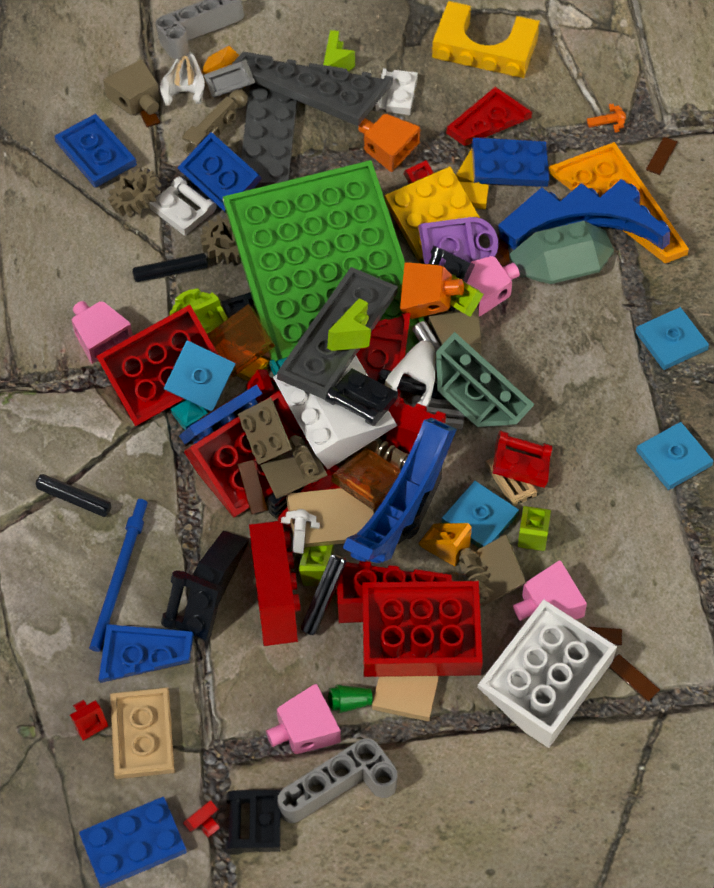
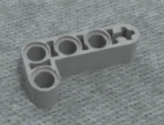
M202 0L159 17L155 23L160 45L171 58L180 59L183 56H187L190 53L188 40L243 19L242 0Z
M369 738L361 739L285 787L278 795V807L281 818L288 823L301 821L362 780H364L374 795L380 798H388L397 789V770L378 743ZM364 753H369L374 756L370 760H363L360 758V756ZM339 769H345L349 772L345 776L335 774ZM381 776L389 777L391 781L386 784L379 783L376 779ZM314 785L324 787L321 792H312L310 790Z

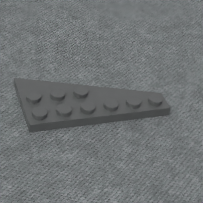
M244 51L232 63L234 64L246 59L255 83L356 126L361 124L393 83V77L384 76V79L371 77L372 73L352 74L344 68L309 63V66L296 64L297 60L287 59V62L275 61L272 56Z

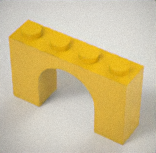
M448 1L433 39L432 58L524 78L538 40L540 21L517 16L512 31L505 41L495 45H481L473 42L466 35L470 24L471 6Z

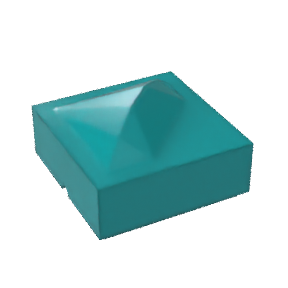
M187 400L171 408L172 415L184 430L207 414L204 408Z

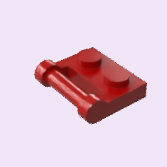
M500 430L495 443L492 473L545 488L549 478L552 445L532 443L508 436V432ZM506 446L538 455L539 458L506 449Z

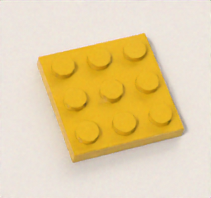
M451 166L384 195L388 209L419 263L424 261L418 225L467 217L480 218Z

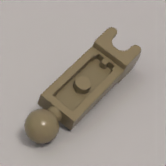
M240 89L232 91L230 96H226L197 127L191 126L182 136L183 140L188 141L183 151L190 155L210 132L219 137L223 129L235 120V109L246 106L248 102L246 92Z

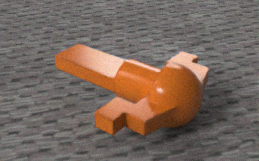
M609 104L610 112L615 111V113L587 118L588 128L618 123L613 125L614 132H620L619 129L624 128L626 114L619 105Z

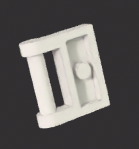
M182 177L175 178L171 186L156 197V202H150L149 204L153 212L184 236L212 215L217 207V204L211 199H205L189 187L187 181ZM182 193L201 208L196 211L177 195Z

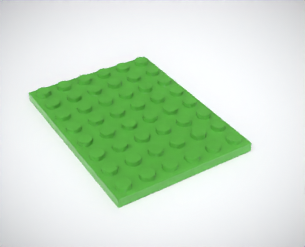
M372 160L223 196L224 207L271 360L278 361L290 355L350 267L398 286L397 295L380 320H390L404 314L400 310L405 260ZM423 317L410 319L405 356L412 347L419 343L418 338L413 332V327L417 323L424 321Z

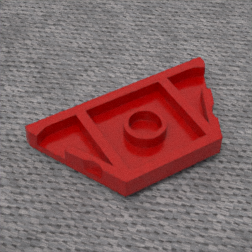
M404 313L402 316L390 320L378 321L371 332L369 346L360 348L356 354L370 378L377 381V376L381 369L392 371L405 357L411 313ZM397 389L398 397H399V396H400V390Z

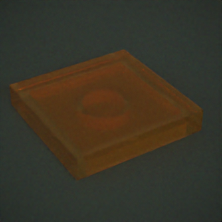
M249 304L207 334L218 355L236 363L231 373L232 377L275 347L268 332Z
M366 448L333 473L331 481L374 511L387 496L401 470L369 448Z

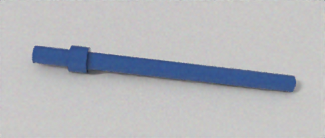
M144 499L137 500L133 515L128 518L125 527L127 533L89 647L90 650L100 652L106 627L110 622L137 535L141 534L144 526L143 517L148 504Z

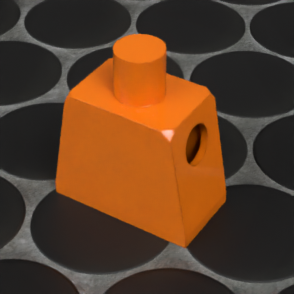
M383 114L375 123L365 118L358 127V131L364 134V150L390 172H393L420 143L419 126L388 114Z
M404 263L400 310L403 313H411L410 319L448 311L451 296L463 295V280L453 279L451 273L444 266Z

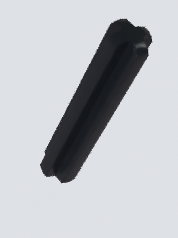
M205 253L134 267L132 272L135 282H141L207 268L208 260Z
M381 369L378 373L377 381L385 385V380L392 371ZM403 374L397 389L423 396L426 391V385ZM434 383L431 398L446 400L437 391V383Z
M41 474L36 480L35 484L38 490L102 517H107L111 511L112 506L109 501L50 476Z
M333 554L330 556L302 622L301 630L306 634L315 635L344 570L346 560L339 555Z

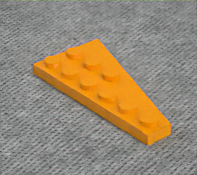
M615 142L549 166V174L571 191L582 183L587 188L594 189L599 197H601L620 179H623L627 184H633L640 193V205L645 206L658 221L662 220L668 225L670 229V244L662 250L645 238L628 231L624 232L665 264L688 255L689 248Z

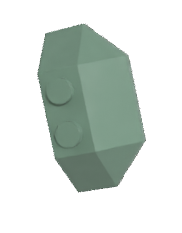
M580 221L535 232L513 250L509 257L511 262L515 263L518 267L519 277H528L535 281L554 284L599 273L613 255L614 248L605 230L586 221Z
M454 332L436 351L437 391L477 428L516 425L535 405L457 333Z

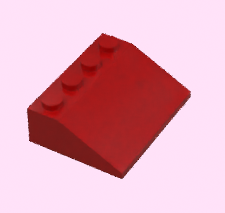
M190 304L96 356L135 427L184 400L164 390V387L187 340L218 355Z
M280 390L268 397L273 400L288 440L290 437L297 435L303 438L305 444L309 443ZM239 416L184 451L197 474L233 518L249 508L237 464L254 460L264 498L273 492L260 466L261 464L258 465L252 453Z
M479 581L362 582L364 677L481 676L483 660Z

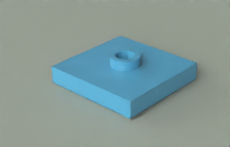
M681 307L636 327L635 333L663 370L707 351L709 348L708 342Z
M187 340L165 384L164 390L212 411L236 363Z
M682 422L641 443L636 449L637 453L667 490L706 470L714 462Z
M474 481L442 517L441 523H469L472 527L470 542L480 549L503 534L519 515V509Z

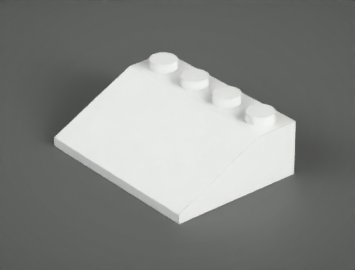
M357 356L354 357L338 383L351 368L368 376ZM277 375L273 377L315 455L327 469H330L398 426L389 410L375 426H371L365 422L364 418L340 405H332L322 398L277 379Z
M543 600L480 681L478 688L525 733L549 748L611 665L617 646L546 600Z

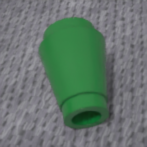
M336 684L335 687L328 690L330 711H337L338 714L372 705L371 688Z

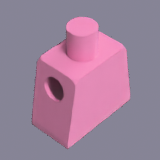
M493 256L471 261L475 266L467 283L484 294L477 305L479 316H482L510 297L512 280L520 276L515 263L502 267Z
M80 301L73 307V312L76 314L71 320L73 330L92 364L98 361L97 355L133 336L130 322L105 302L99 301L89 307L85 301Z
M560 560L528 580L523 585L522 597L524 601L513 605L515 615L520 621L530 617L543 600H546L576 620L585 616L587 603Z
M317 684L312 685L279 706L277 718L280 725L266 730L272 747L288 741L294 754L320 749L341 742L340 729Z

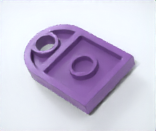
M467 217L418 225L425 264H428L432 256L430 252L433 245L469 262L489 256L495 257L497 253V234L494 228L481 218ZM480 235H486L489 238L490 245L488 248L480 246ZM442 258L439 265L444 266L446 260Z

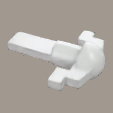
M304 509L286 512V516L281 517V523L290 524L291 519L295 520L292 553L303 554L306 522H311L310 528L319 529L320 523L316 522V516Z

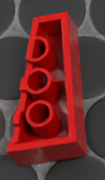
M397 397L389 412L398 426L379 438L382 442H389V447L394 445L400 451L409 454L423 421L434 418L446 424V413L437 411L436 414L426 412V406L417 403L413 407L405 404L403 398Z
M281 521L249 524L263 645L270 646L298 642L295 612L301 611L299 594H293L292 591L297 590L296 573H290L289 570L294 569L293 553L287 552L286 549L291 548L290 532H284Z
M359 561V564L346 562L337 584L339 623L363 622L362 582L452 581V575L418 569L409 572L400 570L399 566L388 565V568L371 566V562Z

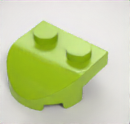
M191 289L175 298V304L172 310H170V315L190 304L210 340L233 331L219 298L213 292L209 294L201 292L200 289Z

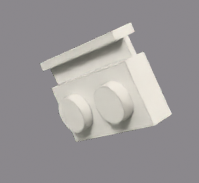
M383 69L381 79H384V76L393 77V83L375 105V111L384 109L388 113L410 115L418 73L400 70L388 72L387 69Z

